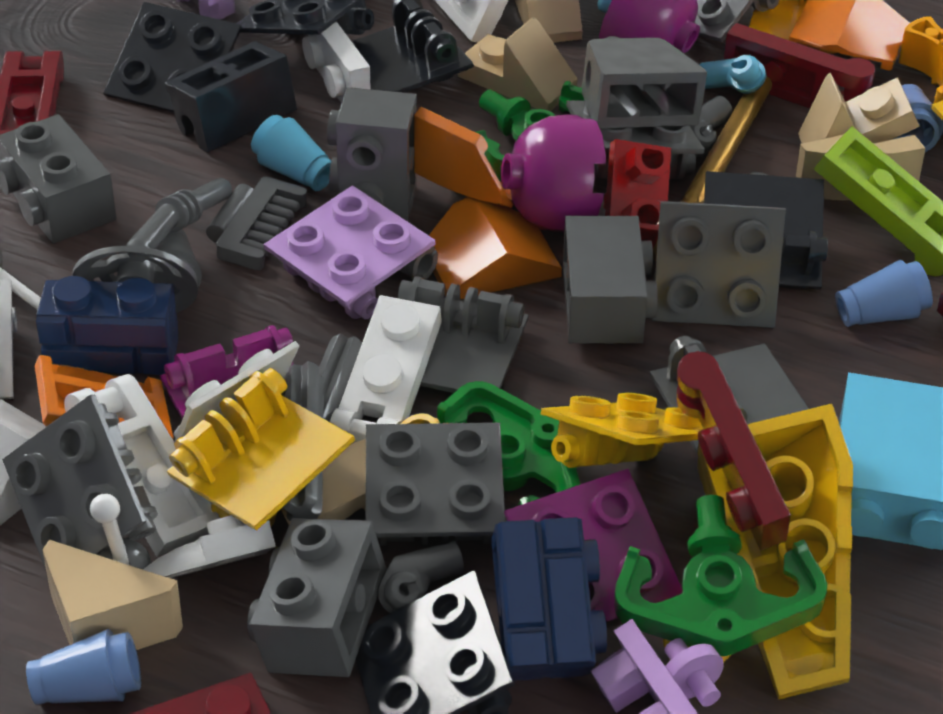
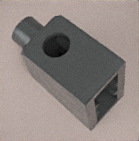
M616 36L592 39L587 43L582 95L591 119L597 121L599 128L699 125L707 71L664 39L619 38Z

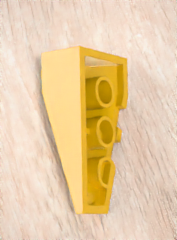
M832 403L748 424L791 514L787 541L760 551L751 530L740 532L737 528L726 500V492L732 489L722 468L716 471L710 469L698 442L697 469L705 495H718L724 498L727 525L738 533L741 538L742 548L737 554L743 557L751 566L757 589L761 592L784 598L797 594L799 590L798 584L794 579L783 573V559L785 553L792 550L793 543L802 539L807 542L809 551L827 581L826 598L823 609L818 617L808 623L758 643L778 700L849 682L850 570L853 462Z

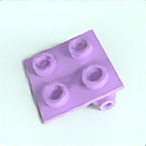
M352 185L263 245L265 250L283 262L286 272L294 276H301L308 282L310 289L320 293L327 301L338 300V303L345 308L346 314L351 318L358 319L362 317L363 319H370L378 301L375 286L436 245L435 239Z

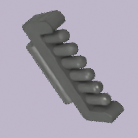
M270 177L261 178L254 189L247 184H239L206 229L208 238L216 243L217 258L250 269L262 270L265 267V256L270 254L264 249L263 244L283 232L289 226L288 221L293 220L294 212L306 206L307 190L304 187Z

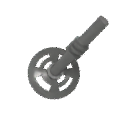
M216 178L192 191L182 189L162 198L155 207V213L128 241L126 246L106 247L86 254L75 264L72 276L83 277L88 281H94L97 277L101 281L123 282L131 278H144L152 283H173V286L176 287L174 290L175 312L183 311L195 301L198 295V277L194 270L183 260L156 248L170 232H177L200 219L203 211L227 200L232 194L231 184L225 178ZM107 256H111V257H109L107 260H100V259L105 258V257H107Z

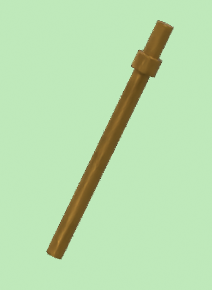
M767 76L759 90L754 93L743 94L680 202L704 203L705 172H725L772 89V82ZM658 241L652 249L653 259L655 262L657 257Z

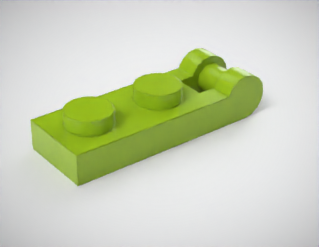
M851 126L822 157L814 170L874 219L882 228L915 254V261L922 265L927 275L934 277L943 275V201Z

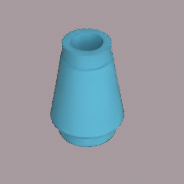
M273 115L258 127L252 138L251 149L257 155L260 165L305 186H309L314 191H320L329 184L331 160L294 118H283L280 115Z

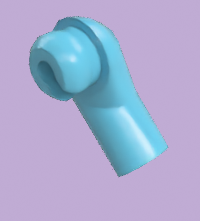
M751 55L702 62L700 64L707 71L705 89L731 87L742 94H750L759 90L766 79L764 66Z

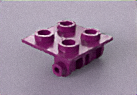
M629 468L504 511L507 521L535 520L538 522L544 519L571 517L582 519L584 540L596 539L600 560L599 582L588 583L591 610L603 609L606 623L618 619L614 609L615 588L630 546L641 549L640 556L647 558L650 562L652 578L640 589V594L644 600L658 603L678 596L683 592Z

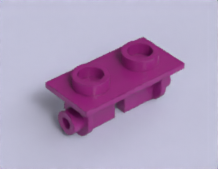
M274 325L265 327L264 330L232 339L233 353L225 355V350L220 343L190 353L176 354L174 362L164 365L165 374L160 375V379L181 419H183L187 409L185 406L186 400L198 388L212 380H217L222 385L237 376L243 364L258 352L270 349L274 354L291 344L293 338L288 328L277 330Z

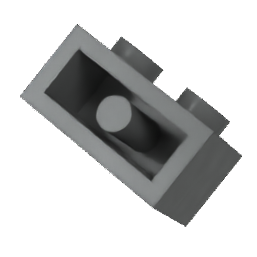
M346 88L340 110H331L328 119L327 142L328 145L337 146V157L332 158L330 166V191L338 192L339 195L353 185L408 222L417 189V174L414 170V115L417 112V94Z
M59 114L37 122L25 123L15 130L0 135V188L4 194L12 193L16 197L27 223L30 226L37 224L52 244L117 220L111 174Z
M565 216L563 272L568 343H643L645 318H656L657 283L656 281H646L645 277H651L653 251L651 241H641L638 216Z
M292 518L281 547H276L272 552L269 576L260 599H255L252 602L248 613L249 637L253 642L257 643L268 673L336 677L350 676L379 594L380 582L387 570L372 521Z

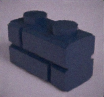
M68 276L60 280H45L36 314L39 343L42 344L41 355L50 356L52 364L73 366L103 373L165 374L164 365L174 362L179 334L173 283H152L144 278H131L123 282L88 281L79 276Z
M578 517L544 519L538 522L535 520L505 521L495 524L492 536V551L499 634L513 680H534L544 677H579L590 674L596 663L595 654H602L607 651L605 614L603 609L591 610L588 583L599 582L600 578L599 550L596 539L584 540L582 519Z

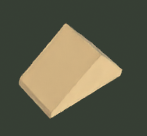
M49 540L42 549L51 597L69 645L110 629L113 635L129 632L133 638L136 650L176 638L183 628L177 580Z

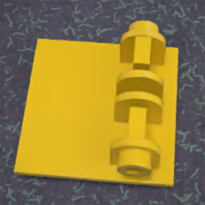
M269 368L264 373L255 371L249 376V380L233 393L237 402L229 397H225L219 403L223 416L214 410H210L198 425L184 437H179L174 442L176 450L169 455V460L173 466L167 470V473L171 478L257 531L355 441L354 435L282 396L281 394L287 389V383L276 370Z
M620 393L617 396V403H611L608 400L597 397L573 396L570 398L569 406L541 408V415L559 420L558 435L552 441L551 451L557 461L562 462L563 465L569 468L648 461L653 459L662 450L664 443L698 440V432L704 430L698 418L685 415L679 407H669L666 410L656 408L657 398L637 393Z

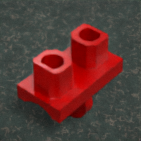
M615 139L610 143L607 192L604 194L603 199L605 216H638L641 241H651L653 249L658 241L660 202L668 201L671 148Z

